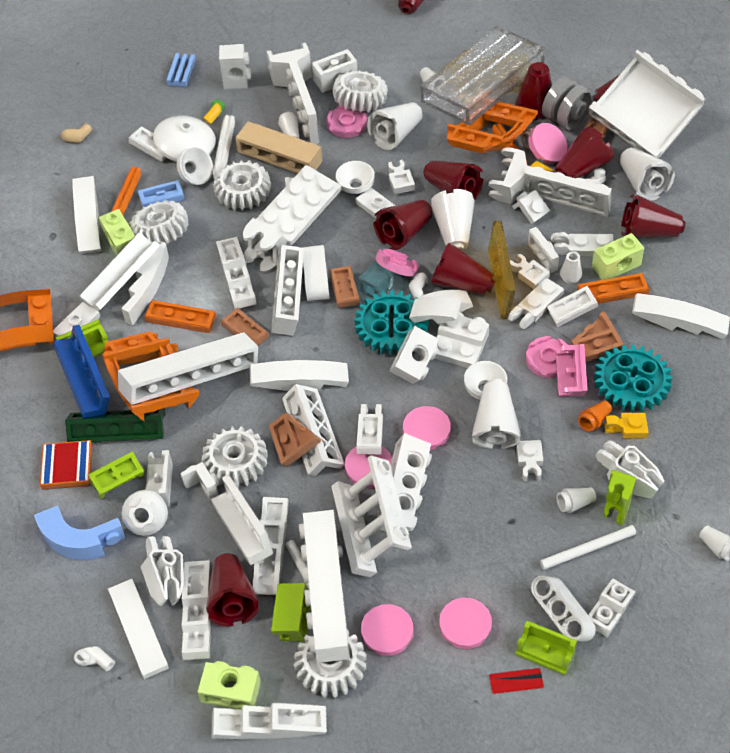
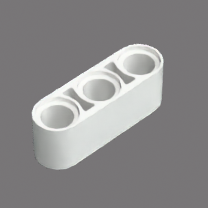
M324 245L302 247L304 248L303 266L307 301L330 299Z
M538 576L534 579L531 585L532 593L564 636L581 642L591 640L596 632L595 625L559 578ZM549 583L550 590L547 594L546 585ZM563 603L565 604L566 608L564 614H562L561 612V606ZM580 623L581 633L578 635L577 625Z

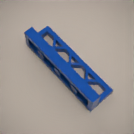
M75 325L72 327L71 337L55 340L53 347L82 418L104 415L107 411L110 395L80 325Z

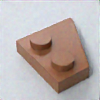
M605 312L600 313L599 318L593 324H589L583 333L578 334L571 341V345L584 344L585 362L605 356L606 351L612 353L613 347L620 351L624 344Z
M286 412L268 425L280 462L287 467L321 442V439L294 416Z

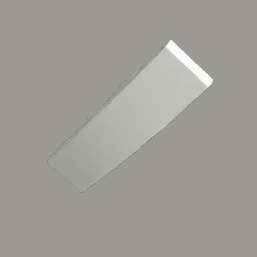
M94 176L72 179L79 254L101 252L99 212Z
M234 237L216 241L234 309L256 305V298L238 238Z
M164 242L136 271L137 281L128 289L131 299L121 309L125 322L131 326L135 324L146 310L164 277L169 260L167 246Z
M639 293L635 295L632 314L671 331L676 327L696 335L704 331L722 340L728 335L730 317L680 300Z
M291 360L250 365V386L289 391L295 384L321 390L324 384L346 387L349 383L347 363Z
M263 497L260 523L267 532L273 555L254 564L253 589L256 595L276 596L277 585L280 584L287 528L288 498Z
M210 560L184 562V585L182 589L183 660L210 658L211 620L206 611L211 581Z
M272 703L270 707L243 705L241 710L214 708L212 711L213 739L293 738L323 735L327 732L326 706Z

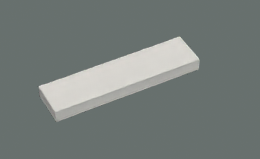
M133 579L108 588L143 678H149L169 669Z

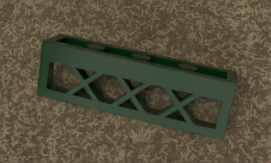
M165 408L145 413L144 421L132 413L131 410L106 411L104 415L82 418L80 412L70 413L65 419L67 442L163 439Z

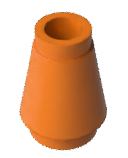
M603 400L581 411L578 417L580 427L587 432L598 430L606 416L612 412L610 403Z

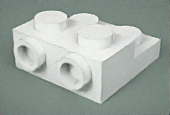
M458 312L456 320L440 323L437 335L439 341L436 346L439 350L434 359L465 368L478 362L489 336V324L481 317L473 319L464 317L461 312Z

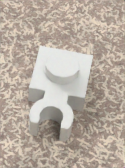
M399 160V167H394L392 162L388 164L389 181L394 194L415 190V183L409 169L405 170L403 160Z
M522 254L517 255L518 263H514L512 260L509 261V269L513 272H518V278L533 289L545 278L550 277L549 270L534 260L530 263L526 262V258Z
M541 440L520 441L516 445L518 467H524L522 478L524 481H527L528 474L534 473L537 476V481H540L542 471L539 466H543Z

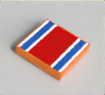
M91 440L43 444L40 475L41 489L90 486L91 482L88 474L91 473L92 463Z

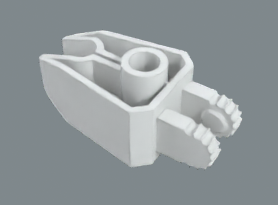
M610 440L604 444L605 450H599L596 453L597 461L609 469L607 473L608 480L612 470L637 477L633 494L636 496L652 498L664 483L658 468L635 446H627L624 449Z
M147 537V558L140 567L149 593L159 606H162L168 598L171 605H175L180 599L184 585L183 554L178 550H173L170 537H162L161 550H158L155 537Z

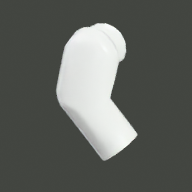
M601 168L595 169L594 176L584 180L594 184H603L606 180V171Z
M425 273L415 274L409 284V289L414 299L421 298L424 295L422 288L425 286V283L428 284L429 282Z
M96 646L78 650L74 655V661L82 666L98 664L105 671H110L115 665V661L101 648Z

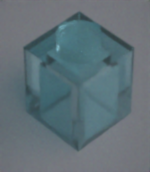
M375 260L359 277L360 292L373 298L374 293L378 297L381 296L382 291L387 293L394 285V272L385 269Z

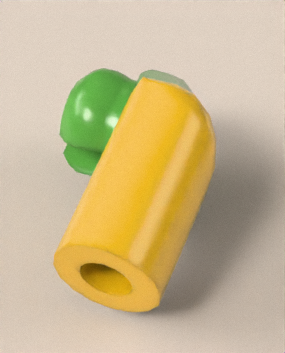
M218 99L212 101V108L203 117L208 124L211 125L225 110L223 101Z

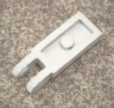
M555 232L551 236V242L554 243L553 247L558 255H567L569 252L574 251L580 256L593 257L595 249L613 242V234L568 235L565 232Z
M545 278L512 309L508 319L513 322L524 314L525 317L522 318L519 327L526 329L547 311L548 305L556 302L563 296L564 289L548 278Z
M361 404V414H359L357 454H381L383 431L382 404H376L375 414H368L367 404Z

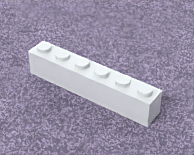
M243 332L118 370V390L131 405L250 368L251 364L258 363V346Z
M334 510L303 513L304 523L299 524L300 538L305 539L306 545H301L302 561H307L308 566L303 567L304 583H309L310 588L305 590L306 606L311 605L312 610L311 613H307L308 629H313L314 636L309 637L310 653H316L317 663L350 659Z

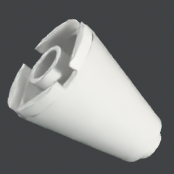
M411 102L375 110L367 119L368 133L370 137L373 135L377 140L375 141L377 146L384 150H391L397 147L421 121L423 117L422 109L418 104Z
M628 148L621 154L620 164L637 195L652 201L660 198L658 195L663 191L667 192L674 182L675 173L668 162L635 148Z
M453 189V193L446 194L445 190L436 194L431 199V207L445 246L451 243L462 251L468 247L475 203L472 193L466 190Z
M491 379L484 385L472 431L473 443L488 449H493V444H501V449L513 447L520 443L521 433L509 387L501 379Z

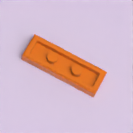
M643 273L577 284V291L588 286L598 304L633 298L637 293L649 295L650 290Z
M151 300L144 318L145 322L210 333L216 318V311Z

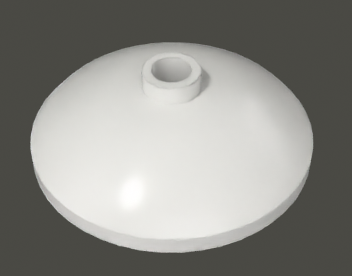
M174 116L163 120L157 125L153 141L155 147L163 156L177 161L179 154L192 146L201 147L211 155L215 148L216 138L213 130L203 121L191 116Z

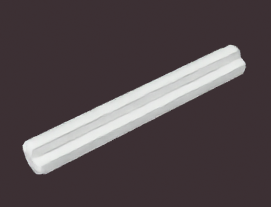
M226 115L223 119L213 168L214 179L215 175L219 173V169H224L228 161L235 125V117L233 115Z

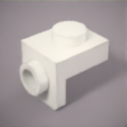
M536 189L530 194L525 191L516 197L518 202L512 206L514 210L520 207L531 224L550 211Z
M203 462L192 465L181 472L183 485L186 489L200 483L209 500L219 496L217 486H219L218 479L214 473L210 474Z

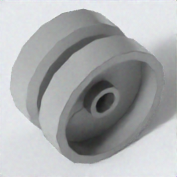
M567 76L561 77L548 91L542 105V114L553 122L557 121L558 125L564 129L573 130L586 117L593 101V92L583 85H578L576 81Z

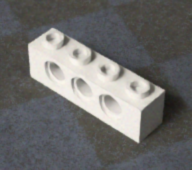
M288 245L281 246L277 260L271 333L294 336L299 318L304 248Z
M404 433L395 444L390 466L400 505L403 508L405 524L409 532V530L413 531L417 522L415 511L419 508L422 501V495L419 494L427 479V475L424 473L425 468L428 467L431 461L432 454L429 453L431 443ZM379 508V512H378L377 518H378L380 515H382L380 508ZM385 525L380 530L386 532Z

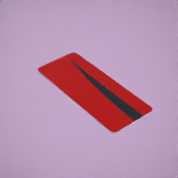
M540 668L489 675L493 694L544 687Z

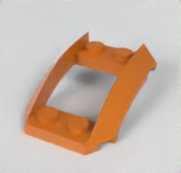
M484 98L482 101L483 105L479 109H475L464 121L458 125H447V141L450 146L481 154L501 150L521 135L537 116L538 111ZM489 121L513 126L501 136L481 131Z
M50 289L17 291L0 295V307L28 302L29 326L0 331V352L13 348L36 346L35 343L39 342L54 344Z
M149 331L106 342L102 358L110 378L132 413L143 421L145 413L155 412L182 403L189 409L198 398L199 390L190 386L131 405L118 390V370H120L117 361L126 360L138 355H147L155 351L158 358L173 354L169 338L159 339L158 334Z

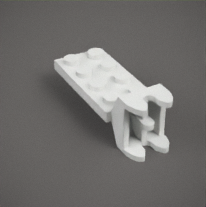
M301 43L302 49L272 55L271 50L266 51L269 61L268 69L273 85L288 87L289 95L294 97L292 98L294 109H298L299 123H303L304 137H308L310 143L318 144L316 112L305 85V81L312 77L310 52L307 44Z
M514 148L502 149L501 154L508 157L502 160V164L509 169L508 171H502L501 177L504 178V181H489L488 186L494 189L489 192V196L493 199L512 205L516 201V197L525 191L530 194L536 189L543 200L608 217L612 188L600 183H590L582 178H571L560 172L553 173L545 171L540 167L527 166L525 151Z
M305 165L258 218H252L245 226L243 239L245 241L248 240V248L244 252L245 264L254 262L256 258L261 257L264 260L260 264V273H268L275 269L281 246H292L338 195L341 191V185Z

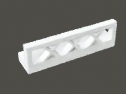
M140 232L137 233L78 297L95 310H101L160 245L156 241L151 243Z
M295 384L282 398L286 412L294 416L321 439L319 444L302 456L308 475L316 476L325 467L341 469L345 464L318 390ZM306 395L311 396L312 401H310ZM313 413L319 418V420H317L313 416ZM319 431L326 437V440L320 435ZM327 452L333 456V459L328 458Z
M229 474L222 477L226 492L212 498L211 501L246 560L252 565L273 555L267 532Z

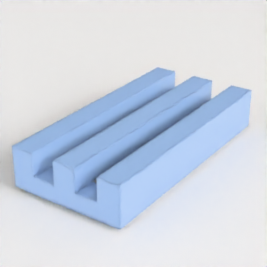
M180 53L175 54L166 80L167 85L187 87L196 61L195 55L191 54L188 57L187 54H183L182 57ZM188 63L182 82H180L185 64Z
M179 180L138 191L142 207H147L150 203L155 204L157 201L178 202L185 200Z

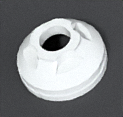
M192 146L179 154L177 170L180 177L186 183L201 185L210 179L213 172V163L211 157L203 148ZM187 161L193 165V172L191 174L185 169Z
M350 161L337 169L336 181L341 185V190L351 194H360L367 191L373 185L374 170L365 162ZM353 182H359L362 184L360 187L353 188L350 186V184Z
M476 362L466 370L464 385L472 397L480 400L483 391L479 390V385L488 383L491 379H501L507 384V374L500 365L494 362Z
M150 490L134 492L126 499L122 507V519L125 526L132 533L141 536L152 535L158 532L165 525L168 517V509L164 499L156 492ZM138 508H144L148 511L149 518L146 522H139L135 518V511Z

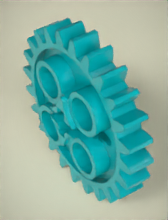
M393 290L390 291V295H386L382 291L380 297L374 293L373 300L366 298V305H359L360 310L356 311V318H354L355 333L358 334L359 341L364 340L365 347L371 345L372 352L379 348L381 355L385 350H388L390 356H392L394 350L399 352L408 331L414 326L428 333L429 320L414 323L409 318L415 300H411V294L404 297L403 291H400L398 295H395ZM391 307L394 308V334L392 338L389 337Z
M623 344L620 351L616 347H613L612 353L606 351L605 357H600L599 364H596L594 380L595 388H599L598 395H605L604 400L607 402L612 400V408H615L618 404L621 405L622 412L626 407H629L631 413H634L635 408H639L640 412L644 413L645 406L650 410H653L654 404L660 406L662 399L666 400L668 393H670L673 379L670 376L671 368H666L667 361L660 362L661 354L653 356V349L645 352V348L642 345L637 350L634 344H632L631 349H627Z

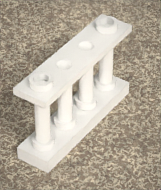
M370 455L368 462L371 472L354 485L337 481L331 487L351 572L371 578L377 573L374 562L376 557L392 546L405 550H410L412 546L389 461ZM374 482L376 493L360 505L358 494ZM379 504L382 515L366 526L364 514ZM385 525L388 537L371 548L369 536Z

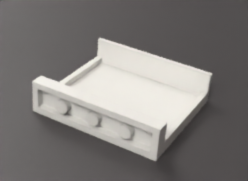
M637 50L635 58L598 102L594 101L590 105L589 115L635 149L660 158L703 107L705 98L699 90L691 89L687 86L681 77H675L669 73L670 71L667 67L655 63L649 54L641 53Z

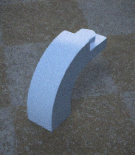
M58 505L34 515L48 546L56 553L70 559L91 560L103 557L105 554L102 547L117 544L120 540L126 538L118 518L91 529L80 530L70 527L64 521Z

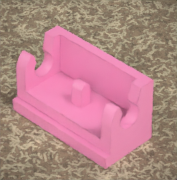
M584 344L560 346V349H556L558 397L585 396L587 392Z

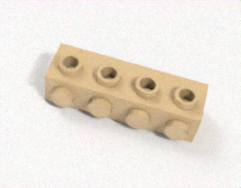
M249 121L235 137L239 153L295 173H299L305 165L317 170L322 162L321 146Z

